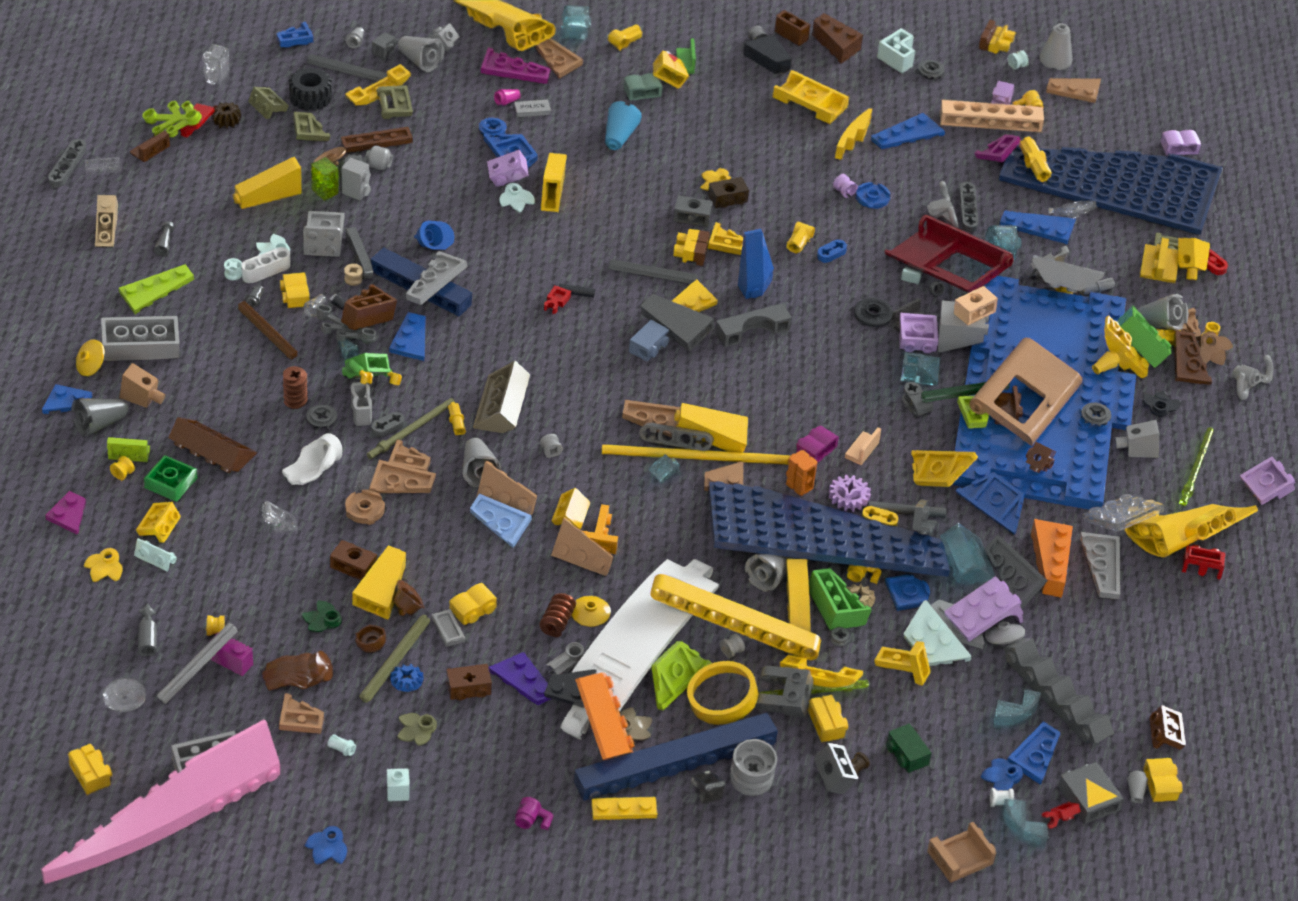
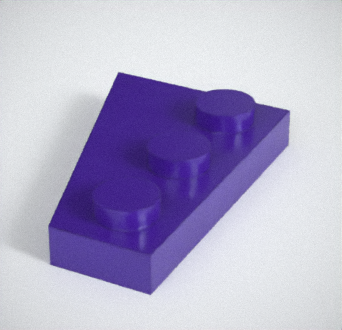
M524 652L488 667L492 675L501 678L504 683L517 689L520 694L536 705L551 700L544 695L548 683Z

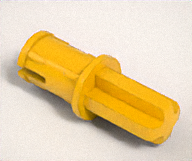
M451 402L448 405L449 421L452 423L454 434L463 435L466 432L463 423L464 416L461 414L459 404Z

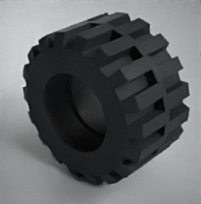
M303 68L302 70L295 71L289 78L290 102L293 103V106H298V109L302 110V108H305V111H309V109L316 111V108L320 110L323 109V106L327 107L332 99V79L330 75L318 68Z

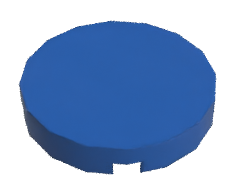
M873 182L863 183L857 188L856 200L864 207L882 208L890 201V191L879 183L878 185L873 184Z

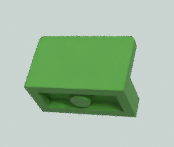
M691 39L690 49H676V57L682 60L688 74H694L695 72L694 39Z

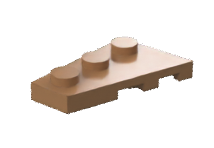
M379 460L369 490L377 493H431L436 473Z
M485 461L477 496L479 494L532 515L537 495L519 482L512 480L505 472L492 466L493 464L489 461Z
M567 518L563 519L551 556L607 576L613 556L587 537L583 531L571 524Z

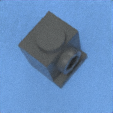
M384 32L372 41V54L385 61L387 55L395 51L398 43L397 39Z

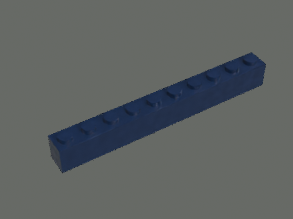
M768 713L760 714L575 769L574 783L583 801L596 799L608 793L615 794L624 788H635L644 782H654L664 776H674L684 770L691 771L704 764L711 765L717 760L733 758L735 748L746 740H762L772 746L776 743L778 730Z

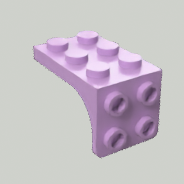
M996 576L944 611L945 616L968 642L1007 616L1012 615L1019 624L1022 623V615L1024 613L1020 606L1022 603L1016 594L1012 595L1008 585L1004 581H1000Z

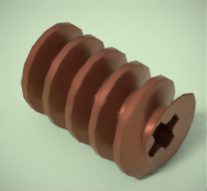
M296 366L288 367L283 372V398L285 405L289 408H301L306 405L308 400L307 373L304 369Z
M558 593L552 597L539 623L540 629L544 634L556 638L562 636V632L565 630L568 620L577 605L575 599L565 593Z

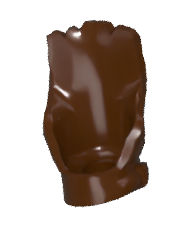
M318 651L314 654L302 653L296 656L285 655L267 663L265 670L262 671V675L269 691L284 686H295L303 690L331 680L333 666L329 657L323 651Z

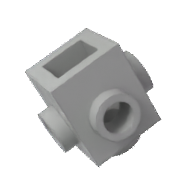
M449 23L432 31L434 34L430 37L439 40L447 51L454 46L453 42L459 38V35Z

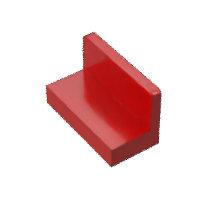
M197 103L193 109L199 111L202 117L198 124L186 125L181 128V136L188 138L194 130H198L215 111L214 107Z

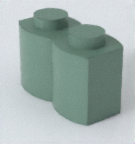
M653 73L642 76L630 75L624 78V89L629 100L655 98L662 95L660 80L653 76Z

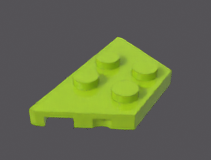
M682 641L674 643L651 665L657 708L664 710L688 687L694 674L701 668L712 664L711 661L704 660L697 651L691 650Z

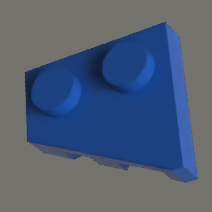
M302 22L300 28L295 29V27H291L286 31L277 33V41L280 47L289 48L293 45H307L314 42V37L306 22Z

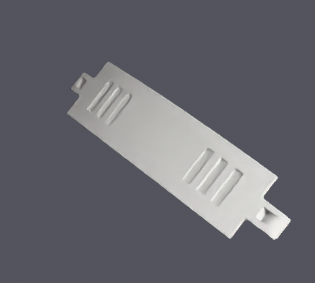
M667 559L622 605L585 652L572 672L595 669L597 673L603 672L607 676L610 675L614 687L611 688L613 695H617L621 707L618 708L620 712L651 665L693 616L654 600L650 595L654 577L658 574H665L714 594L719 584L707 579L711 577L713 567L696 559L687 566L682 567ZM573 705L561 725V729L579 740L581 739L580 736L587 732L590 722L585 707Z

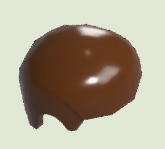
M376 625L363 627L359 632L355 633V642L358 648L366 653L380 651L386 642L385 630Z

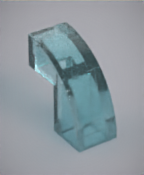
M1025 689L1022 704L998 700L993 727L1012 728L1026 723L1035 714L1041 693Z
M1004 799L1002 817L1008 830L1020 841L1033 847L1045 849L1048 838L1047 823L1026 821V801Z

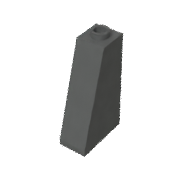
M655 294L645 298L640 305L641 313L645 318L668 328L669 333L667 335L689 352L715 329L714 320L710 316Z

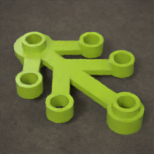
M171 101L167 105L173 114H157L153 108L147 109L142 114L146 123L154 124L157 121H166L161 125L155 126L152 132L156 136L166 129L169 137H175L178 134V130L186 125L198 124L202 117L199 111L193 109L190 101H186L181 105L185 115L180 113L179 105L176 101Z

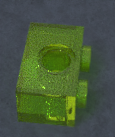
M326 157L312 163V191L323 201L338 195V168Z

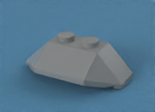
M1036 255L1032 258L1040 275L1046 283H1049L1050 287L1059 288L1063 286L1067 287L1066 290L1077 293V290L1085 289L1102 279L1105 273Z

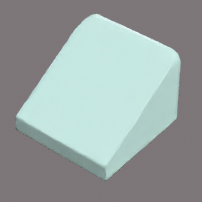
M905 267L901 280L919 284L923 272Z

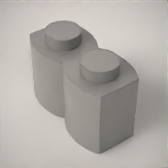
M358 382L351 385V408L353 410V421L356 426L371 425L372 400L368 383L362 384Z

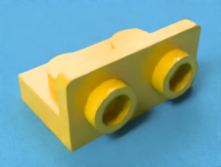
M173 502L153 503L136 531L139 536L155 535L160 543H164L181 515Z

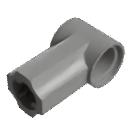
M577 642L568 644L565 652L546 665V670L550 675L568 673L575 668L583 657L584 647Z

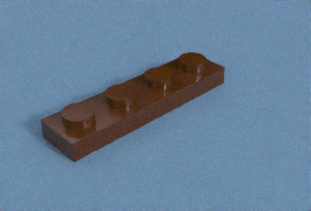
M409 127L341 137L342 147L346 149L345 153L369 150L373 146L389 147L413 143Z

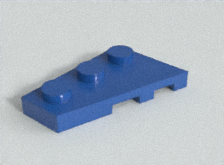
M1043 721L1008 757L1007 761L1010 764L1019 765L1025 775L1041 785L1061 732Z

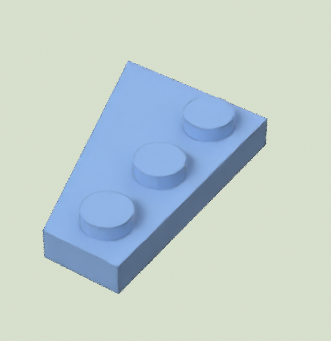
M481 494L477 496L470 507V513L512 548L516 545L532 520L530 514Z

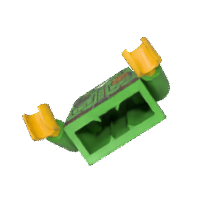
M363 353L345 360V367L342 368V374L345 378L361 379L360 383L371 384L373 377L382 374L386 377L390 376L389 383L394 385H400L402 379L400 374L393 373L392 369L389 368L387 354Z

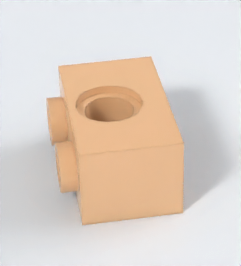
M984 286L955 299L954 314L965 324L970 325L995 313L998 298Z

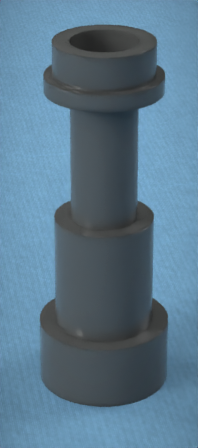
M169 221L164 222L161 226L163 233L154 247L156 255L166 256L169 252V235L174 231V225Z

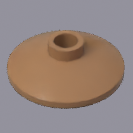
M344 147L331 149L316 158L313 164L315 167H335L338 165V160L345 154L346 149Z

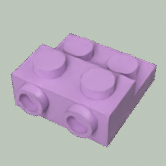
M900 313V349H904L907 352L921 350L927 354L933 351L936 352L938 345L937 316Z
M1272 456L1240 475L1242 482L1261 505L1275 497L1281 499L1295 490L1294 484L1296 482L1290 473L1287 474L1282 463L1276 461Z

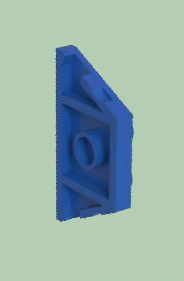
M484 134L483 140L497 158L520 150L526 159L527 168L538 160V154L522 134H500V137H489V134Z
M995 472L986 475L983 479L973 481L972 484L962 489L961 487L957 488L956 493L1006 530L1014 535L1016 534L1025 497L1024 493Z

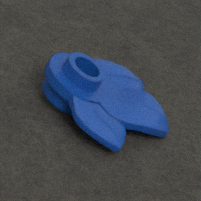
M994 759L991 761L992 767L985 769L981 775L983 780L994 783L996 790L1008 791L1012 789L1013 784L1020 782L1023 777V771L1019 765L1010 764L1005 759Z
M329 826L323 832L312 834L305 844L307 848L313 849L315 864H321L330 859V857L341 864L346 858L347 847L343 842V833L336 826ZM330 834H336L334 838H328Z

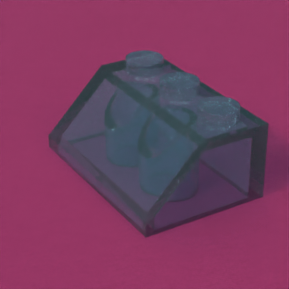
M959 523L940 536L948 555V563L954 570L953 576L957 582H962L966 586L985 584L996 576L980 537Z

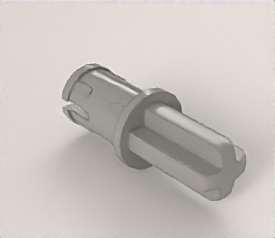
M1113 278L1096 281L1081 290L1080 293L1082 296L1089 295L1090 292L1101 293L1103 290L1113 288L1115 282Z

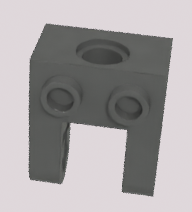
M763 666L760 676L761 680L768 683L783 684L785 688L783 696L758 694L755 708L805 718L814 681L810 671L797 668Z

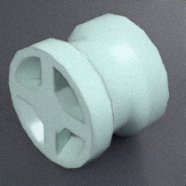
M1018 51L1016 54H1009L1008 63L1016 70L1020 66L1025 67L1028 65V57L1024 51Z
M235 258L226 260L224 263L225 277L229 280L240 279L242 277V262Z

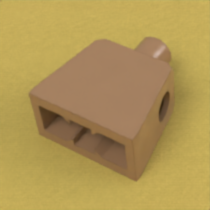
M133 363L122 375L119 397L121 399L147 408L152 401L161 404L166 394L157 390L158 379Z

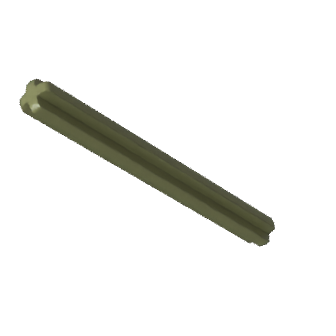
M423 614L417 619L360 694L359 698L363 702L371 701L391 672H393L428 626L430 618Z

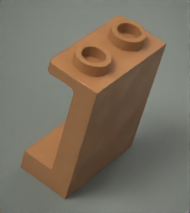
M974 822L969 823L967 831L944 841H940L938 837L930 839L927 850L950 883L993 865L996 856L995 847L987 841L983 831Z

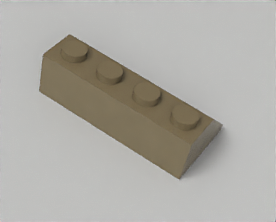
M516 361L488 375L473 425L474 429L505 433L517 426L530 374Z

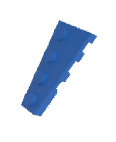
M921 113L872 135L871 141L880 149L899 146L905 142L912 143L919 139L926 140L937 135L944 136L945 131L926 114Z

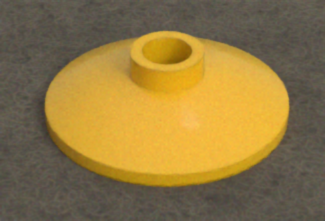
M92 339L85 342L80 348L76 357V368L81 375L91 376L101 367L104 360V347L101 342Z
M584 596L575 600L577 605L571 614L577 623L587 627H595L604 624L609 619L611 610L603 599L595 596Z

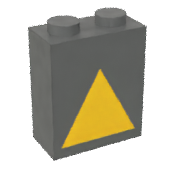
M1097 762L1089 765L1085 764L1073 771H1066L1060 777L1058 788L1068 802L1079 804L1081 812L1077 813V815L1084 824L1120 811L1123 798Z

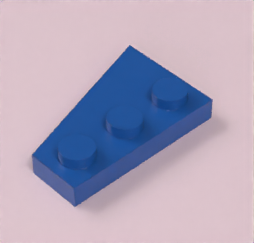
M408 312L389 347V352L425 361L426 316Z

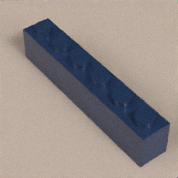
M384 247L371 258L373 273L406 290H409L416 280H420L421 273L427 270ZM450 281L427 301L459 317L472 305V292Z

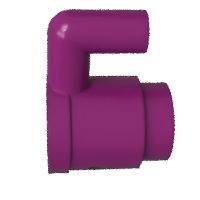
M523 797L516 812L515 824L520 828L529 829L534 824L538 815L544 818L540 827L548 830L553 820V813L541 808L538 800L532 797Z

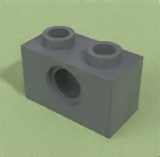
M678 195L673 221L708 227L713 201Z
M828 743L814 757L817 769L828 792L844 794L858 780L844 746Z

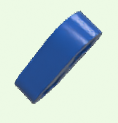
M834 240L820 247L817 252V259L828 263L843 256L847 250L846 242Z

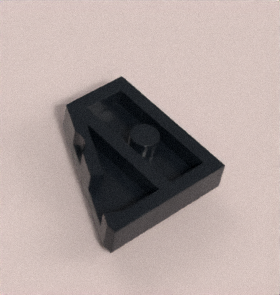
M591 669L551 675L544 695L550 699L584 708L575 679L597 674V670Z

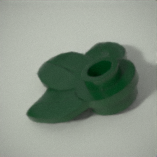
M317 601V611L302 613L304 621L310 624L308 630L313 632L337 628L342 623V617L339 612L334 609L331 603L326 601Z

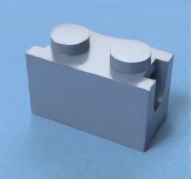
M650 320L630 339L629 352L645 361H648L651 357H656L662 347H666L669 343L670 338L667 337L669 329Z

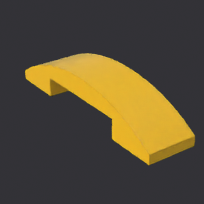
M400 64L388 70L387 77L365 89L357 87L345 93V96L355 105L369 104L380 99L376 92L378 87L401 86L411 76V73Z
M793 655L786 656L780 662V667L809 670L814 680L813 685L822 687L851 685L863 675V671L844 667L839 673L807 666L806 658Z

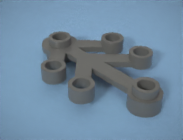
M323 304L317 306L316 315L319 320L325 321L328 319L336 323H322L321 332L330 334L332 330H338L336 340L341 342L346 341L347 338L360 339L365 344L376 342L377 335L375 330L369 327L351 330L341 322L340 318L331 314V307Z

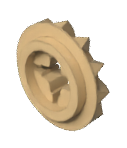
M852 584L851 587H846L852 594L856 593L858 595L859 592L862 594L859 601L864 606L868 605L871 607L874 604V591L870 590L869 586L863 587L862 584L859 586Z

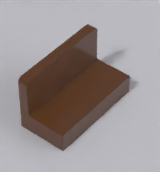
M163 131L132 149L130 154L146 162L170 146L169 133Z

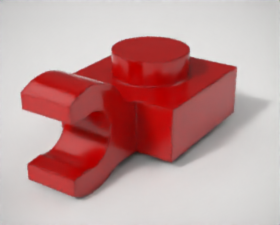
M1066 802L1054 807L1051 811L1041 814L1044 818L1050 817V822L1044 826L1046 828H1054L1058 824L1059 819H1062V821L1073 819L1075 814L1081 812L1079 804Z

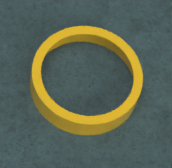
M720 661L709 664L694 674L688 684L687 695L691 709L696 717L709 724L724 725L744 718L753 710L758 700V689L753 673L746 666L733 661ZM735 673L749 679L750 689L747 696L738 705L726 710L706 709L696 702L693 695L703 681L717 674Z

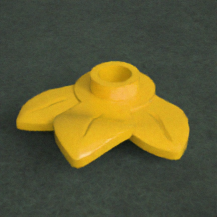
M719 168L716 172L708 170L701 174L706 182L700 188L708 191L709 183L732 178L726 169Z
M106 548L100 554L91 555L84 563V567L91 569L90 575L93 582H98L107 575L112 580L118 581L123 571L122 565L118 562L119 554L113 548Z

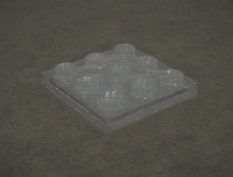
M1123 494L1119 499L1105 502V505L1102 507L1089 509V512L1082 514L1083 520L1087 523L1121 531L1165 510L1162 503L1143 499V497L1132 496L1131 494Z

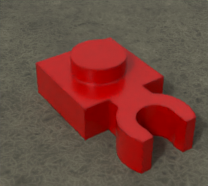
M554 286L547 295L544 311L548 308H553L552 314H556L558 306L564 307L570 299L571 291Z

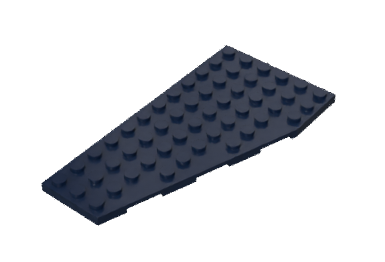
M1018 145L1006 158L999 175V180L1201 235L1223 167L1169 153L1168 156L1141 155V152L1115 150L1114 153L1091 152L1085 148L1061 147V150L1038 148L1040 151L1045 152L1046 163L1052 173L1051 178L1045 182H1040L1032 169L1026 167L1024 154Z
M720 481L709 482L708 495L714 548L949 576L950 569L942 539L897 526L882 524L877 520H869L859 515L763 489L759 486L748 487L741 484H725Z

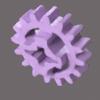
M845 475V478L842 479L839 476L837 481L833 480L832 485L829 486V499H832V504L837 503L838 509L844 507V511H847L848 508H851L852 512H854L855 508L862 510V505L867 506L868 501H870L871 488L867 487V482L862 483V478L856 480L854 475L852 478Z

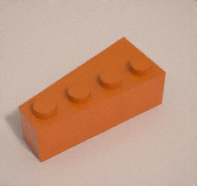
M1034 519L1031 538L1033 539L1036 564L1039 573L1048 580L1041 588L1042 594L1062 597L1066 583L1073 526Z

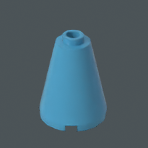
M622 101L614 102L608 109L605 144L611 150L620 149L641 122L642 114L632 104L627 106Z

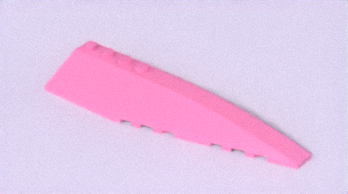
M262 720L185 763L186 768L177 773L175 770L168 776L170 779L161 786L156 784L150 789L145 798L140 796L111 817L112 822L103 828L100 825L94 830L96 834L88 840L84 841L81 839L70 853L65 851L41 869L43 882L46 884L131 854L189 826L212 812L220 811L228 803L240 800L243 795L250 791L258 790L266 782L276 780L280 775V762L267 722Z

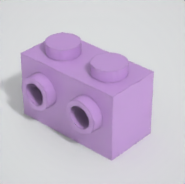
M520 150L487 161L489 177L495 186H503L529 176L526 159Z

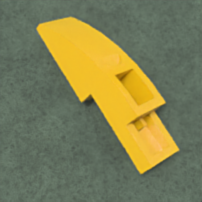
M1107 316L1104 333L1109 351L1117 353L1120 358V363L1118 364L1124 371L1131 368L1140 378L1146 377L1148 375V361L1131 346L1132 338L1130 334L1125 332L1117 321Z

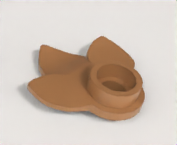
M1213 332L1204 333L1200 339V355L1203 362L1207 364L1211 360L1216 364L1224 365L1226 359L1225 350L1233 347L1231 341L1224 336H1217ZM1209 337H1211L1213 340L1211 344L1206 343V340Z

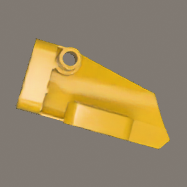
M454 0V2L467 7V12L470 17L474 18V21L489 28L502 26L509 46L519 51H524L553 37L556 32L555 26L542 19L540 14L532 15L500 0Z
M1210 504L1188 511L1159 516L1157 507H1150L1142 510L1140 516L1126 522L1124 529L1126 534L1148 553L1158 557H1167L1197 540L1209 538L1257 512L1258 509L1256 505L1234 508Z

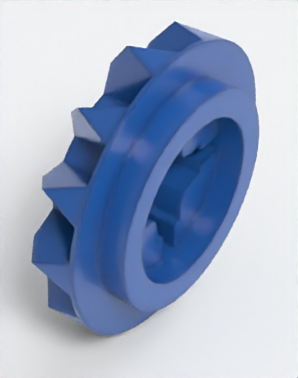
M486 118L479 124L480 133L489 134L491 137H500V134H505L507 129L506 123L498 118Z
M402 664L401 667H395L394 671L391 672L390 681L397 690L403 692L414 691L423 683V672L420 671L419 667H413L412 664L409 666ZM403 675H405V676L411 675V678H410V679H409L408 677L403 678Z

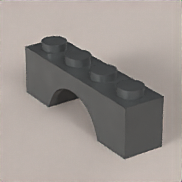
M783 303L718 320L716 321L715 334L723 346L728 347L741 343L743 333L753 328L766 329L773 334L790 330L792 317Z

